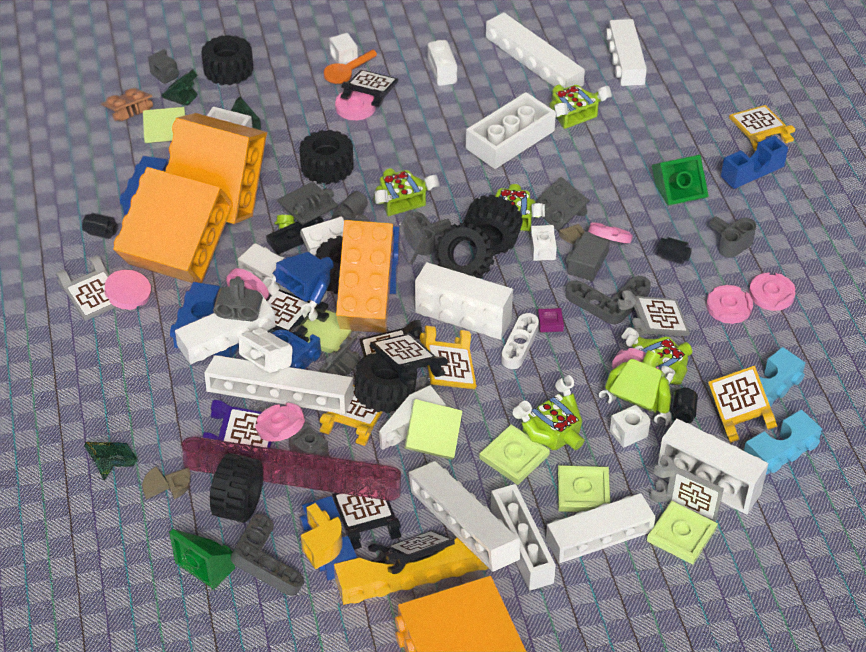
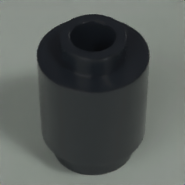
M91 213L86 214L83 219L82 229L89 235L110 239L117 232L118 225L114 217Z
M667 237V239L661 238L657 249V255L661 256L662 259L683 264L685 260L689 261L692 252L688 242Z
M685 387L674 392L672 404L674 420L679 419L689 424L693 422V419L696 417L698 395L694 390Z

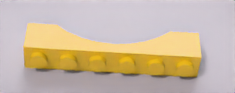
M456 538L454 545L446 547L429 558L407 563L398 574H392L387 569L395 564L371 562L362 558L334 564V573L342 603L345 605L359 603L376 596L383 597L399 590H410L415 586L426 583L433 584L442 579L460 577L469 572L487 570L489 568L460 539Z

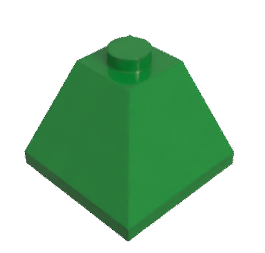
M701 154L652 164L655 185L667 206L709 197Z
M175 529L169 532L175 563L212 589H215L235 569V565L230 558L232 550L226 545L221 546L214 540Z

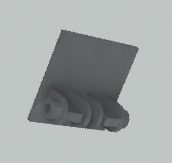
M560 177L535 202L545 204V217L542 218L550 225H554V228L559 232L575 215L585 216L587 214L586 204L590 200L564 178Z
M314 182L277 199V202L302 225L338 207V204L332 199L334 196L332 189L325 188L322 190Z
M358 332L353 338L348 336L339 346L340 349L330 354L319 372L341 376L350 374L357 364L360 363V355L357 352L350 351L360 333Z

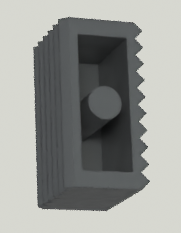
M584 231L582 237L576 239L574 251L569 252L567 256L568 274L578 278L581 277L582 279L585 278L591 282L594 281L609 252L610 240Z

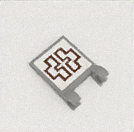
M98 255L89 258L92 264L90 266L92 272L71 281L65 269L56 272V276L59 278L57 280L59 286L66 292L84 321L116 308L104 294L105 281L109 274Z
M628 290L622 292L624 300L618 299L619 309L635 308L638 318L632 320L634 327L630 328L636 330L639 336L644 334L689 336L690 332L677 299L635 296Z
M662 455L660 464L666 467L656 465L654 474L661 478L670 477L669 484L658 480L656 489L662 492L652 489L650 499L654 502L674 501L716 522L724 488L678 468L672 458Z

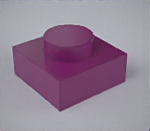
M561 308L538 309L540 332H563L564 323Z

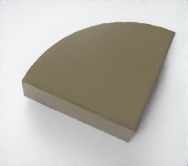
M580 224L559 230V236L571 244H575L578 237L581 238L584 234Z
M157 467L151 469L144 477L142 487L146 500L169 489L168 482Z
M189 467L165 475V480L168 482L174 499L182 496L190 486L191 475Z

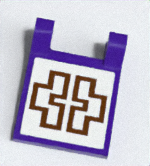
M213 400L211 418H223L219 437L215 434L204 432L202 450L207 452L224 450L268 458L272 441L261 439L255 428V425H257L256 420L262 412L231 407L220 400Z

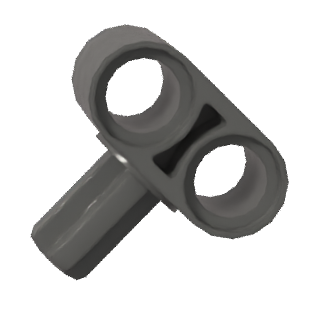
M359 191L352 192L337 207L332 215V219L343 217V220L371 222L363 215L368 205L364 194Z
M411 212L406 216L407 239L420 255L427 256L433 254L435 251V235L443 233L445 229H451L449 219L431 224L425 215L420 212Z
M715 216L710 221V227L721 233L719 253L722 256L733 258L753 244L756 230V222L754 220L741 218L729 225L721 218Z
M236 276L235 279L230 280V287L219 289L213 311L220 318L253 322L258 319L263 296L256 290L244 289V281L241 280V277Z

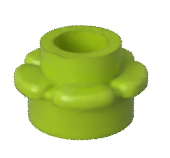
M277 215V220L274 222L275 225H279V229L295 223L292 215Z

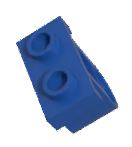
M276 330L272 333L292 346L291 368L305 370L312 362L318 360L321 355L320 338L314 334L310 336V342L308 343L287 330Z

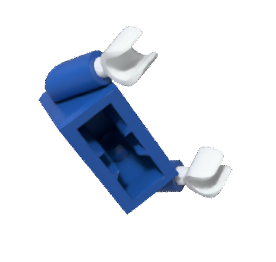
M310 252L286 257L276 263V269L272 273L273 277L265 278L263 283L271 295H275L279 291V285L277 284L279 283L305 302L311 300L310 303L304 304L301 307V313L305 318L307 313L310 312L309 319L314 321L318 316L315 307L317 304H320L331 281L330 270L333 269L334 264L330 257L319 259Z

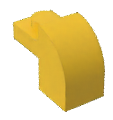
M314 503L306 507L308 524L312 530L301 535L302 551L313 567L317 569L331 562L339 555L343 541L339 517L331 520L325 510L321 511L318 505Z

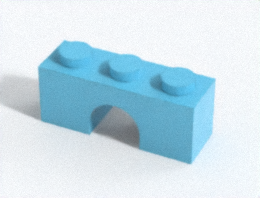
M784 347L768 358L764 373L768 379L759 377L770 407L777 398L784 397L789 388L794 384L798 385L805 375L803 371L806 362Z
M801 409L783 420L779 435L783 440L773 439L764 431L745 443L744 451L769 463L766 475L770 472L775 473L785 463L793 462L805 451L815 449L820 443L819 438L822 428Z

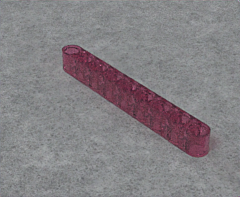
M201 437L186 438L181 444L183 465L185 468L189 467L192 471L215 474L223 457L228 453L259 459L263 466V482L386 501L396 500L401 495V472L398 468Z

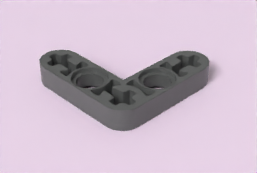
M636 276L613 298H610L591 286L574 280L566 286V298L601 320L615 325L621 323L635 309L634 307L627 310L619 309L617 301L623 298L622 292L628 290L635 296L647 297L650 293L651 282L644 276ZM598 300L601 303L598 305H593L589 303V301Z
M256 514L252 517L230 557L231 561L238 568L280 592L294 596L304 584L303 576L291 567L261 551L273 530L274 524L267 516ZM258 526L262 528L261 532L257 530ZM247 538L254 540L257 544L250 542ZM262 566L268 567L272 572L265 570Z

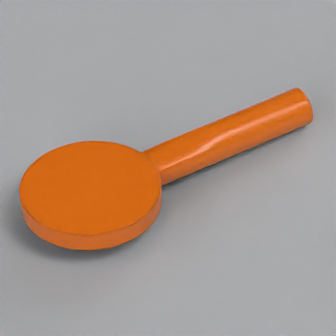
M372 49L346 65L340 63L328 65L324 69V78L328 82L335 84L347 82L352 77L353 69L377 56V53Z

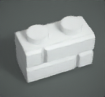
M437 40L428 43V62L437 85L442 86L456 83L457 64L446 40Z
M263 328L240 334L239 354L266 372L272 373L278 371L279 368L290 367L292 364V346L274 334L268 333Z

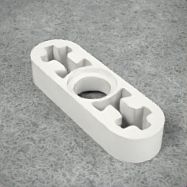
M525 313L519 316L502 350L501 362L504 367L517 369L522 365L538 332L539 319L536 315ZM529 324L527 331L524 330V326ZM517 338H523L526 340V342L523 344H518L514 340ZM513 351H515L516 356H514L513 359H511Z

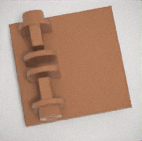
M137 88L128 89L121 96H110L106 98L107 101L101 103L102 106L115 111L112 114L113 119L119 122L128 119L129 116L133 117V111L136 115H139L144 110H150L153 107L151 99L148 100L152 95Z

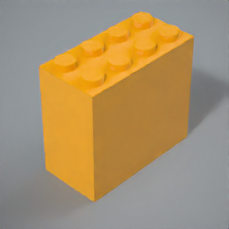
M198 113L177 117L172 126L173 140L169 146L170 159L165 172L220 187L233 203L226 222L236 224L253 217L267 132Z
M147 167L145 173L139 179V187L131 199L129 212L123 218L122 229L114 240L113 250L129 265L190 283H202L233 203L220 187Z
M344 220L336 312L340 329L375 333L387 332L394 246L393 224Z
M491 576L398 604V616L395 617L398 631L395 632V637L399 648L404 647L405 652H527Z

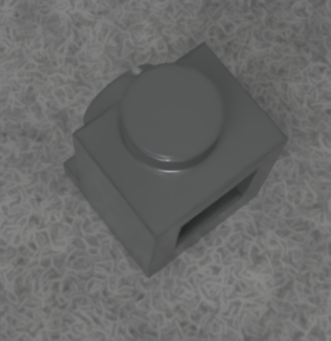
M163 49L148 57L150 73L163 84L177 78L179 74L177 64L173 58L167 56V50Z
M305 423L295 435L289 437L290 453L310 468L318 462H322L329 454L328 441L313 431L308 423Z

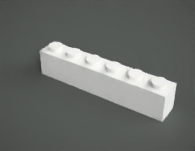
M506 13L486 21V38L496 44L555 87L560 84L567 88L573 85H579L580 87L584 85L585 69Z
M217 355L213 357L204 372L207 392L285 405L286 403H293L303 408L339 414L346 413L354 397L353 377L291 367L279 368L278 371L268 373L248 360Z
M434 461L409 472L411 493L492 572L520 560L519 547H521V542L515 532L512 533L501 519H497L487 506H483L473 493H469L460 481H456L447 469H443Z

